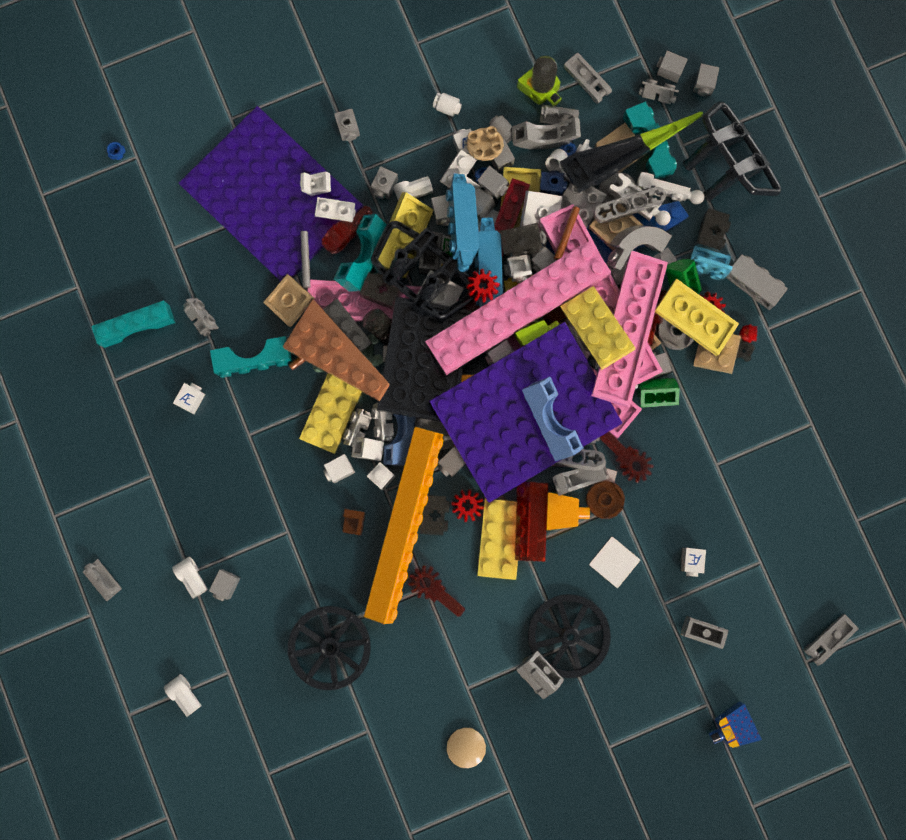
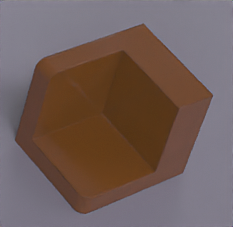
M345 509L343 532L362 536L365 512Z

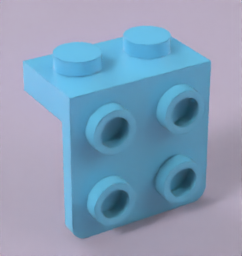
M699 246L693 247L690 260H695L698 274L704 273L710 275L712 279L721 280L732 271L733 267L729 265L731 256Z

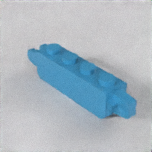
M453 174L451 187L446 191V201L449 202L447 218H450L448 234L451 235L449 251L452 252L453 259H457L459 271L464 273L469 270V265L472 264V259L475 258L480 248L475 187L467 183L465 174Z
M489 217L481 218L479 231L480 248L478 256H475V268H479V275L480 269H484V274L491 270L490 277L497 276L494 282L500 283V286L496 288L498 294H492L494 300L503 294L501 234L495 231L493 218ZM480 282L479 287H480L481 289H482V287H484V289H485L486 286H487V284H486V283L482 284V282ZM479 297L478 301H476V306L481 308L492 300L486 297V302L483 303L482 298Z

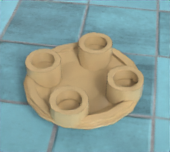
M493 126L469 132L466 142L470 155L482 161L498 157L504 147L502 136Z
M473 728L456 730L447 741V753L450 760L461 768L476 766L485 755L486 744L484 738Z

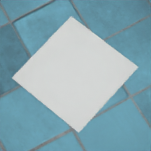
M611 537L589 565L618 588L639 563L640 559L615 538Z

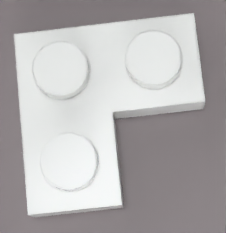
M460 149L440 182L450 188L453 174H465L468 184H472L475 190L477 188L481 189L480 185L467 177V174L477 160Z

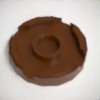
M610 481L595 483L586 495L587 507L590 508V512L600 519L613 518L624 507L625 496L622 489L616 483Z

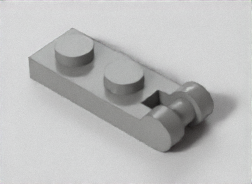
M578 52L564 64L566 71L582 86L596 104L602 101L603 96H607L612 92L611 87ZM597 85L600 87L598 92L595 90Z
M842 614L811 644L806 646L803 651L807 655H811L814 659L813 662L819 666L859 628L846 614ZM819 647L824 650L821 654L817 652Z

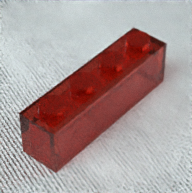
M523 482L518 485L515 560L545 562L548 483Z

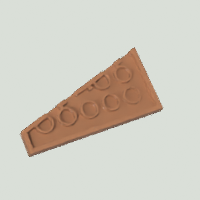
M313 299L283 345V348L380 401L390 384Z

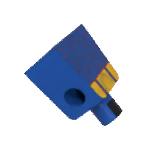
M742 702L736 703L716 717L714 720L718 729L709 733L713 744L724 740L729 748L762 740L746 705Z

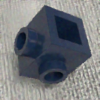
M556 170L541 172L540 193L562 196L563 191L567 189V180H564V173Z

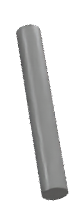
M301 231L303 288H310L308 231Z

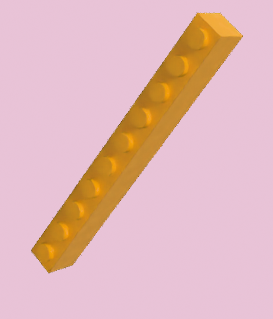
M418 427L414 428L364 615L368 619L382 624H390L397 617V606L403 595V584L408 576V565L413 558L412 550L418 539L417 532L423 520L424 506L428 502L427 494L429 487L433 483L432 476L434 468L438 464V453L443 445L444 434Z

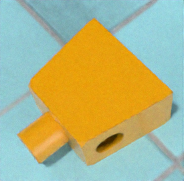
M547 493L545 530L577 527L578 519L590 518V508L579 507V499Z

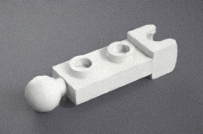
M641 172L640 177H638L636 186L643 191L653 187H661L665 190L666 196L671 197L674 201L681 202L682 200L690 199L691 203L698 205L704 200V194L700 190L691 192V188L654 179L653 174Z
M619 173L616 178L620 187L611 184L608 188V192L617 199L643 191L622 173ZM635 198L634 204L641 207L644 205V201L641 198ZM661 205L638 212L647 220H650L652 216L656 217V222L659 225H667L671 218L667 211L658 210Z

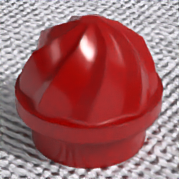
M752 324L743 326L739 332L741 339L749 343L757 341V326H752Z

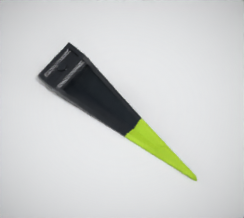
M698 112L668 125L624 140L576 152L561 160L560 165L577 192L580 193L593 185L597 186L702 117L703 112Z

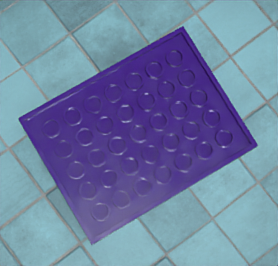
M258 106L179 182V185L280 282L287 274L293 278L302 269L301 231H308L310 261L348 223V221L316 217L317 197L355 203V215L363 208V205L332 175H330L331 192L314 196L302 192L300 187L301 173L305 172L312 175L325 172L326 170Z
M566 322L561 323L429 401L488 503L560 461H555L550 453L547 442L525 399L522 389L530 384L551 377L559 394L553 402L554 416L563 427L576 431L583 447L623 424L611 402L591 396L596 375Z

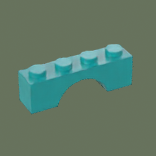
M646 102L626 109L623 119L633 133L642 134L660 128V125L653 118L652 108L648 107ZM666 140L653 148V154L645 165L648 173L654 175V179L660 180L673 175L677 167L675 158L671 157L668 151L669 145Z
M376 214L364 215L356 230L361 242L358 258L354 262L341 263L335 274L334 280L349 292L361 291L373 268L371 255L387 225Z
M163 300L91 327L97 344L106 348L122 342L125 337L135 332L146 329H159L176 322L170 305Z
M287 337L267 339L262 352L252 358L238 357L230 347L210 350L213 371L216 375H220L223 378L229 377L231 373L239 372V374L249 373L250 369L266 370L272 365H276V367L288 365L287 362H292L291 352L283 348Z

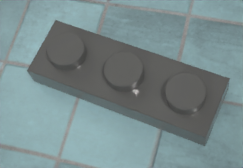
M335 299L323 309L361 353L373 344L338 299Z

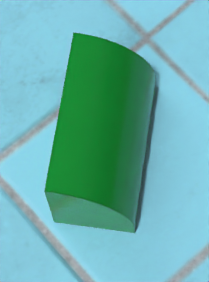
M682 259L667 265L666 275L669 286L672 285L674 280L678 279L697 294L702 291L695 260Z
M652 379L638 384L637 393L640 407L679 405L680 388L676 379Z

